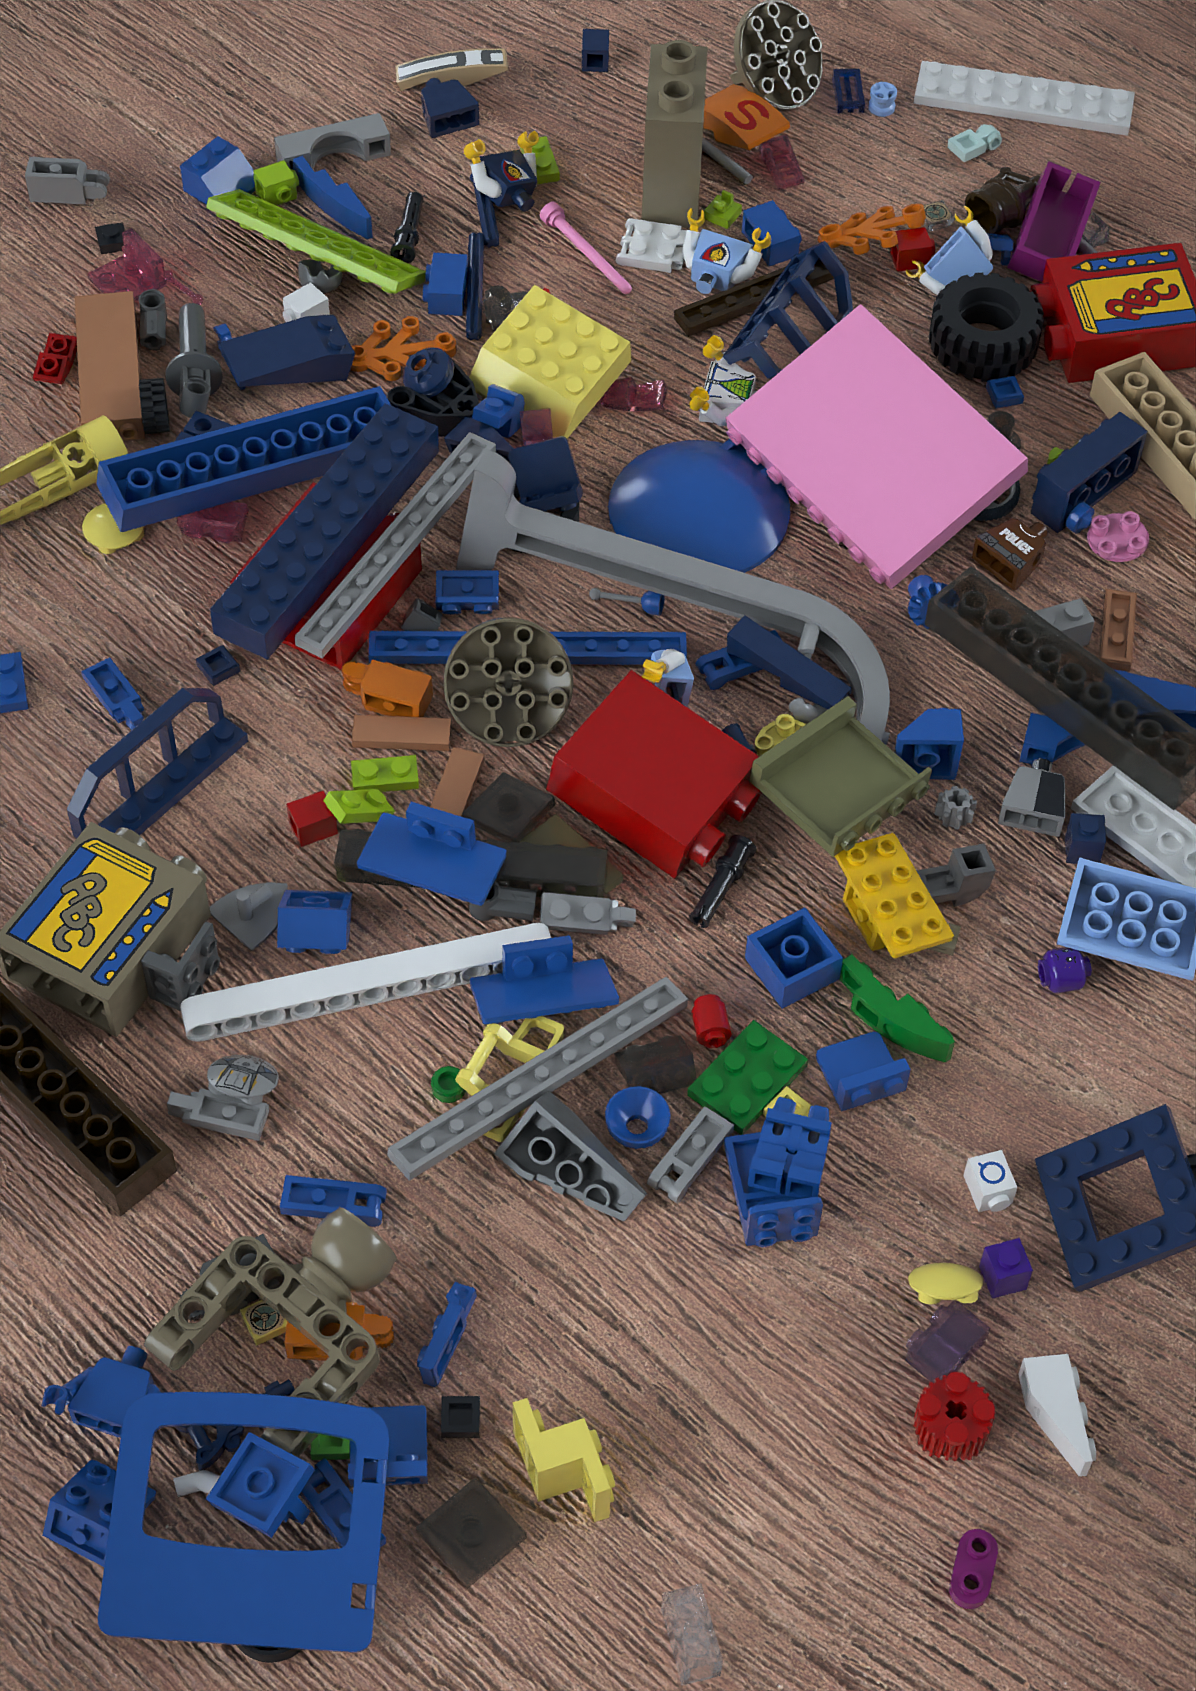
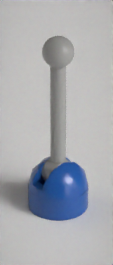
M592 588L589 592L592 600L605 598L640 603L643 610L651 615L661 616L664 608L665 595L649 590L642 597L601 592L598 588Z

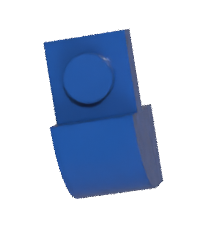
M492 384L488 387L487 397L474 407L472 419L493 426L501 436L510 438L521 428L525 405L524 397L522 394Z

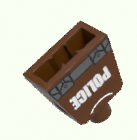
M1012 518L975 537L972 559L1015 591L1041 563L1046 546L1044 539L1048 535L1047 529L1040 522H1035L1030 527H1027L1018 519Z

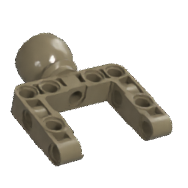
M341 1207L328 1214L318 1224L311 1243L312 1257L303 1256L301 1264L287 1265L252 1236L236 1238L153 1328L145 1340L144 1347L172 1371L178 1370L220 1327L248 1294L253 1291L329 1356L310 1379L306 1377L290 1397L347 1404L375 1372L380 1364L381 1356L371 1334L347 1315L346 1303H351V1293L365 1292L382 1283L390 1274L394 1263L397 1261V1257L375 1231L353 1213ZM253 1253L257 1255L251 1265H240L241 1258L246 1254ZM281 1276L284 1278V1282L279 1288H267V1283L273 1277ZM196 1310L205 1311L204 1317L199 1322H188V1317L192 1312ZM330 1323L340 1324V1329L335 1335H322V1330L326 1325ZM364 1346L369 1348L368 1354L363 1359L353 1360L350 1358L351 1352L356 1347ZM267 1428L260 1438L299 1458L319 1434Z

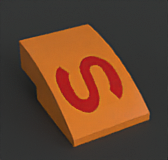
M733 84L705 99L703 128L712 130L717 142L750 150L791 128L790 122L774 106L744 87Z

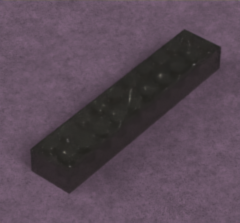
M972 566L929 599L925 620L927 627L1172 810L1177 809L1196 791V730Z

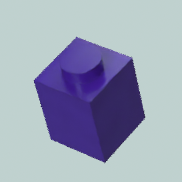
M1020 1238L984 1248L979 1268L992 1299L1027 1290L1033 1269Z

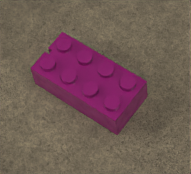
M1048 161L1037 182L1007 268L1042 282L1046 259L1076 255L1101 182L1077 173L1065 193L1062 190L1072 170Z

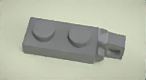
M545 892L541 896L540 923L548 926L549 930L607 935L608 932H616L617 926L633 927V924L636 922L635 908L618 907V901L610 900L609 898Z
M201 1088L199 1092H191L190 1096L171 1092L167 1102L168 1114L182 1118L183 1123L257 1141L260 1140L269 1113V1104L261 1102L250 1105L244 1103L241 1098L215 1095L209 1090Z

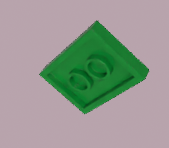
M753 1020L688 1087L687 1096L702 1107H707L734 1124L733 1130L743 1135L763 1114V1109L807 1067L808 1058Z

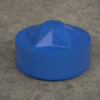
M1085 502L1079 503L1070 512L1066 520V527L1075 534L1089 527L1094 515V508Z

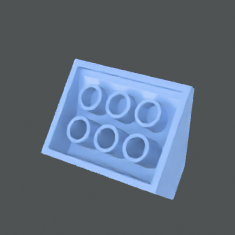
M1079 858L1057 945L1193 981L1196 970V888Z

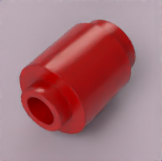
M707 994L700 996L694 1001V1007L691 1011L697 1041L708 1048H719L732 1035L726 1006L717 995Z

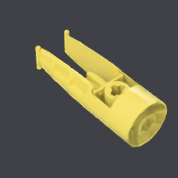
M102 415L0 469V486L31 472L35 485L41 490L1 510L0 525L20 519L22 516L41 508L48 507V505L96 483L98 463L100 461L128 454L124 442L112 422Z

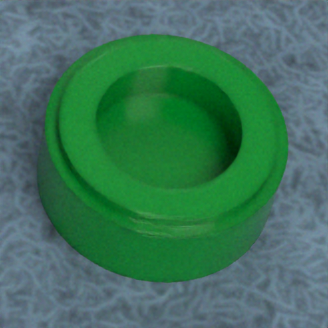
M445 1066L435 1071L431 1078V1089L436 1099L444 1103H453L465 1095L466 1091L455 1080L460 1071L459 1068Z

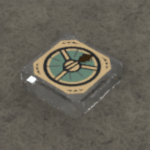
M943 200L924 205L926 213L924 226L928 232L954 225L955 218Z

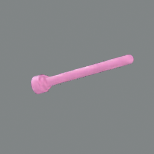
M554 201L547 203L540 212V219L547 226L558 228L623 294H629L632 290L631 285L565 220L564 210Z

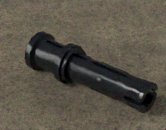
M418 192L407 194L401 226L395 230V243L391 246L390 251L392 257L406 263H411L415 259L416 251L414 246L419 241L417 226L424 198Z
M732 835L728 841L729 847L724 856L717 859L715 863L716 873L693 912L689 915V919L695 925H698L700 919H702L700 927L707 928L712 917L733 881L743 876V867L747 860L754 857L757 848L751 840L744 836Z

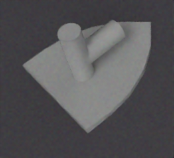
M266 882L234 890L210 906L211 916L244 946L253 951L276 930L278 926V906L285 890H288L287 883Z

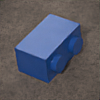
M773 200L743 210L742 233L753 244V247L755 242L752 239V233L756 228L761 229L759 241L766 237L767 232L771 236L769 247L762 249L760 252L763 254L762 259L769 267L792 259L794 255L799 253V246L802 241L801 233L797 227L791 224L787 219L786 213L782 209L780 210Z
M433 252L432 264L426 265V282H429V284L423 285V302H428V314L463 316L468 279L467 254Z

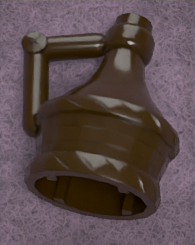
M1003 167L998 175L987 180L980 189L973 190L967 194L965 206L972 211L973 220H977L986 233L995 234L1003 228H1016L1022 224L1025 218L1027 206L1032 199L1040 175L1030 178L1012 172L1009 167Z

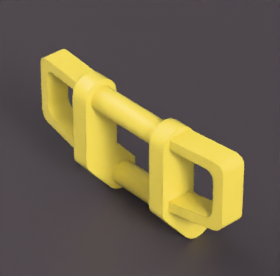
M544 1016L532 1019L525 1018L512 1036L499 1024H487L483 1031L484 1038L466 1068L459 1071L455 1079L456 1082L473 1096L489 1086L485 1084L478 1074L495 1046L505 1055L526 1063L544 1052V1050L522 1041L532 1027H538L554 1034L547 1048L549 1049L564 1038V1026ZM526 1108L507 1119L502 1127L493 1128L483 1135L495 1141L503 1142L518 1118L522 1117Z

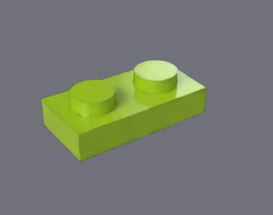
M547 136L539 137L538 143L532 147V153H535L537 184L560 181V172Z
M416 755L351 761L353 790L378 789L380 792L419 789Z
M378 789L329 791L323 800L340 824L378 822L382 813L393 815L395 812L386 800L385 795Z

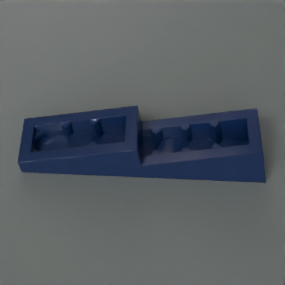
M745 615L727 634L728 653L780 677V687L825 709H830L851 694L852 688Z

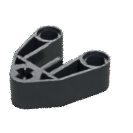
M454 361V373L450 383L436 396L428 398L405 386L394 387L387 395L391 406L438 426V437H445L465 417L472 418L473 409L479 404L473 381Z

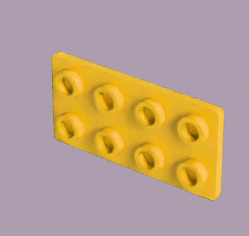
M894 833L858 842L850 850H842L835 855L836 860L848 879L842 900L871 951L882 949L886 946L891 957L898 958L952 941L954 936L952 930Z

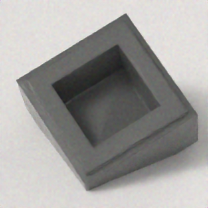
M416 598L405 613L401 628L405 631H437L443 614L419 598Z

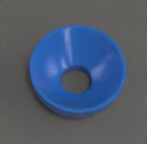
M641 1086L628 1087L617 1092L609 1100L605 1111L606 1127L609 1134L619 1144L634 1149L647 1148L658 1143L666 1134L670 1123V1109L665 1099L656 1091ZM640 1119L647 1124L648 1128L641 1134H634L626 1126L631 1120Z

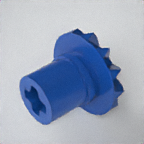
M919 575L910 581L908 593L911 599L908 604V614L917 626L923 625L926 629H929L933 624L940 627V623L944 619L951 620V612L957 610V596L950 586L934 582L928 575Z

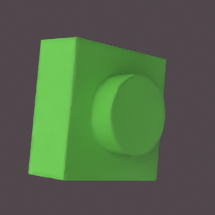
M319 1434L311 1443V1459H350V1440Z

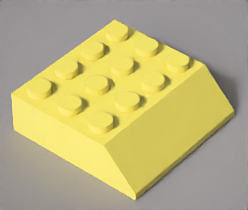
M534 285L481 347L469 378L474 383L476 393L484 398L487 397L488 387L492 384L522 394L525 402L522 418L524 423L551 439L559 436H564L568 439L631 362L630 341Z

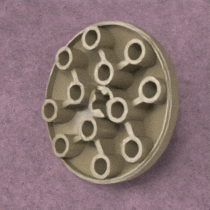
M766 0L749 8L741 17L735 32L734 57L737 70L730 75L733 83L736 85L743 82L748 91L759 95L778 111L791 110L808 102L819 87L823 62L822 42L817 37L808 16L795 6L781 0Z
M496 618L473 627L455 644L445 666L444 694L454 719L474 738L500 747L523 746L543 738L560 723L572 699L573 672L565 649L548 630L532 621L521 618ZM518 741V743H500V742Z

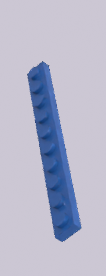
M370 631L369 664L371 660L392 664H446L453 647L468 631ZM550 632L565 649L571 664L643 665L646 659L651 660L652 653L667 649H675L684 653L687 659L686 632Z

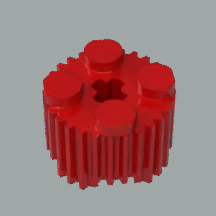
M951 1372L948 1376L943 1375L942 1380L938 1377L935 1378L934 1383L929 1382L928 1387H925L922 1394H920L914 1415L915 1434L919 1435L918 1445H923L922 1450L924 1452L929 1451L930 1457L934 1455L937 1458L944 1456L947 1461L950 1457L953 1458V1461H957V1458L960 1457L962 1461L965 1458L970 1461L973 1455L978 1456L979 1451L984 1449L985 1443L988 1440L995 1418V1405L992 1400H988L990 1394L984 1393L985 1388L983 1386L978 1387L977 1381L972 1383L971 1378L967 1377L963 1372Z

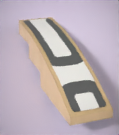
M469 49L421 57L396 65L397 85L403 91L424 82L427 83L431 78H438L441 83L454 79L458 80L463 86H467L507 71V52L505 49Z

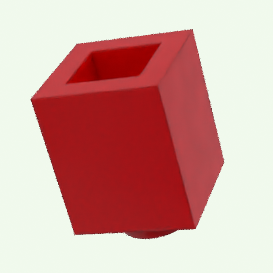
M926 227L895 231L898 244L890 248V255L897 272L918 269V266L912 261H920L925 266L930 261L931 256L935 255V242L933 238H929Z
M323 790L286 804L289 825L300 847L338 834L337 819L323 802L326 797Z

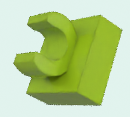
M723 190L721 196L717 195L704 210L705 220L728 229L741 214L742 205L733 201L734 195Z

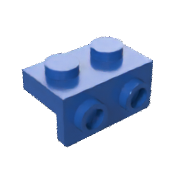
M436 570V609L442 610L443 614L449 615L460 614L461 610H474L475 614L481 615L491 614L492 610H499V570Z

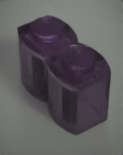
M956 1300L948 1307L942 1304L936 1309L929 1320L932 1325L924 1332L918 1329L907 1341L906 1347L908 1352L905 1361L930 1382L934 1383L937 1377L942 1380L943 1375L948 1376L951 1372H958L987 1340L991 1328Z

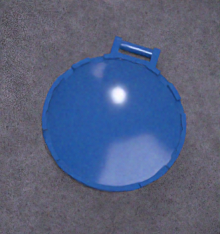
M730 438L725 443L708 440H685L667 443L650 449L624 467L611 488L608 501V515L610 524H612L616 534L745 573L770 558L783 542L790 520V502L785 486L782 483H774L768 476L767 469L761 463L756 465L746 453L747 450L741 444L735 445Z

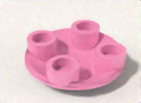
M1128 511L1124 514L1114 513L1095 516L1088 529L1087 540L1092 551L1099 557L1113 562H1127L1138 558L1145 552L1149 544V533L1140 522L1139 515Z

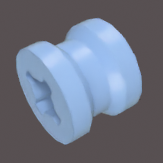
M878 82L872 85L870 89L871 99L868 105L869 111L880 117L891 115L895 111L896 105L894 100L897 97V88L888 82Z

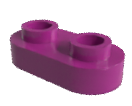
M972 1529L967 1531L961 1537L957 1547L949 1584V1593L952 1600L958 1606L965 1609H976L982 1606L990 1592L998 1554V1545L995 1538L985 1530ZM972 1544H982L985 1551L982 1553L976 1552L972 1548ZM973 1580L978 1588L974 1590L968 1589L964 1581Z

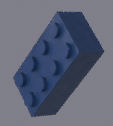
M1118 412L1112 418L1102 421L1095 431L1091 434H1085L1071 449H1065L1051 464H1045L1039 470L1036 477L1038 479L1036 490L1032 495L1031 514L1056 533L1066 528V520L1070 512L1079 503L1085 502L1093 507L1137 473L1148 431L1122 412Z

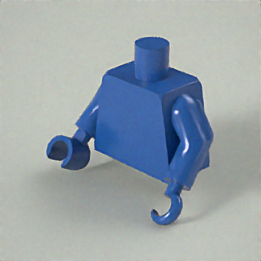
M128 1346L121 1362L103 1357L98 1360L95 1366L87 1368L63 1386L50 1385L46 1387L41 1406L45 1407L48 1404H56L54 1412L61 1415L64 1412L65 1405L69 1404L68 1410L73 1423L121 1438L123 1420L131 1404L146 1394L161 1393V1391L154 1384L152 1374L142 1369L148 1354L138 1347Z

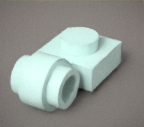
M983 124L977 129L976 133L968 129L949 138L947 148L963 162H966L985 153L987 149L995 150L1001 144L1002 138L1000 132L994 126Z

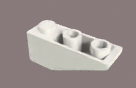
M1068 1354L1024 1358L1018 1375L1026 1410L1077 1475L1087 1476L1092 1462L1096 1461V1447L1093 1438L1087 1437L1085 1425L1088 1424V1414L1085 1403L1079 1402L1077 1390L1080 1387L1077 1368L1071 1367Z

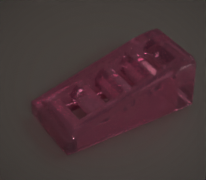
M787 134L773 137L760 144L759 152L778 190L805 183ZM774 153H782L780 155L773 156ZM786 160V162L776 164V161ZM790 168V170L779 172V169ZM794 175V178L782 180V177Z

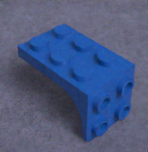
M761 1132L724 1137L725 1153L746 1246L769 1247L780 1241L793 1240L795 1242H803L818 1236L823 1209L821 1197L800 1199L785 1195L787 1179L784 1178L780 1194L748 1187L749 1168L755 1155Z

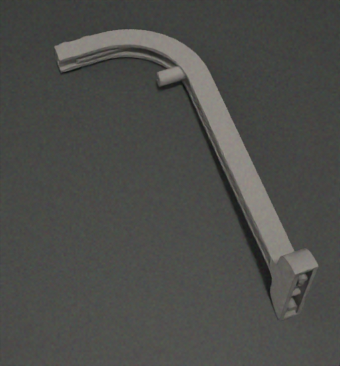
M483 448L474 472L456 570H492L500 550L511 548L740 619L745 615L757 624L800 637L798 652L811 660L816 646L837 664L852 688L855 703L857 704L856 719L887 745L890 733L885 731L890 706V691L886 670L870 638L842 610L802 590L525 506L514 497L516 473L511 464L499 454Z

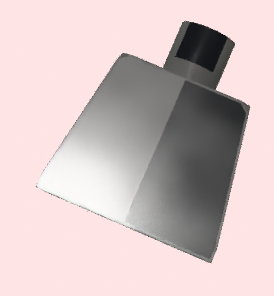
M1042 758L1034 760L1032 768L1018 767L1003 800L998 824L1060 837L1065 819V777L1062 774L1051 772L1052 763Z

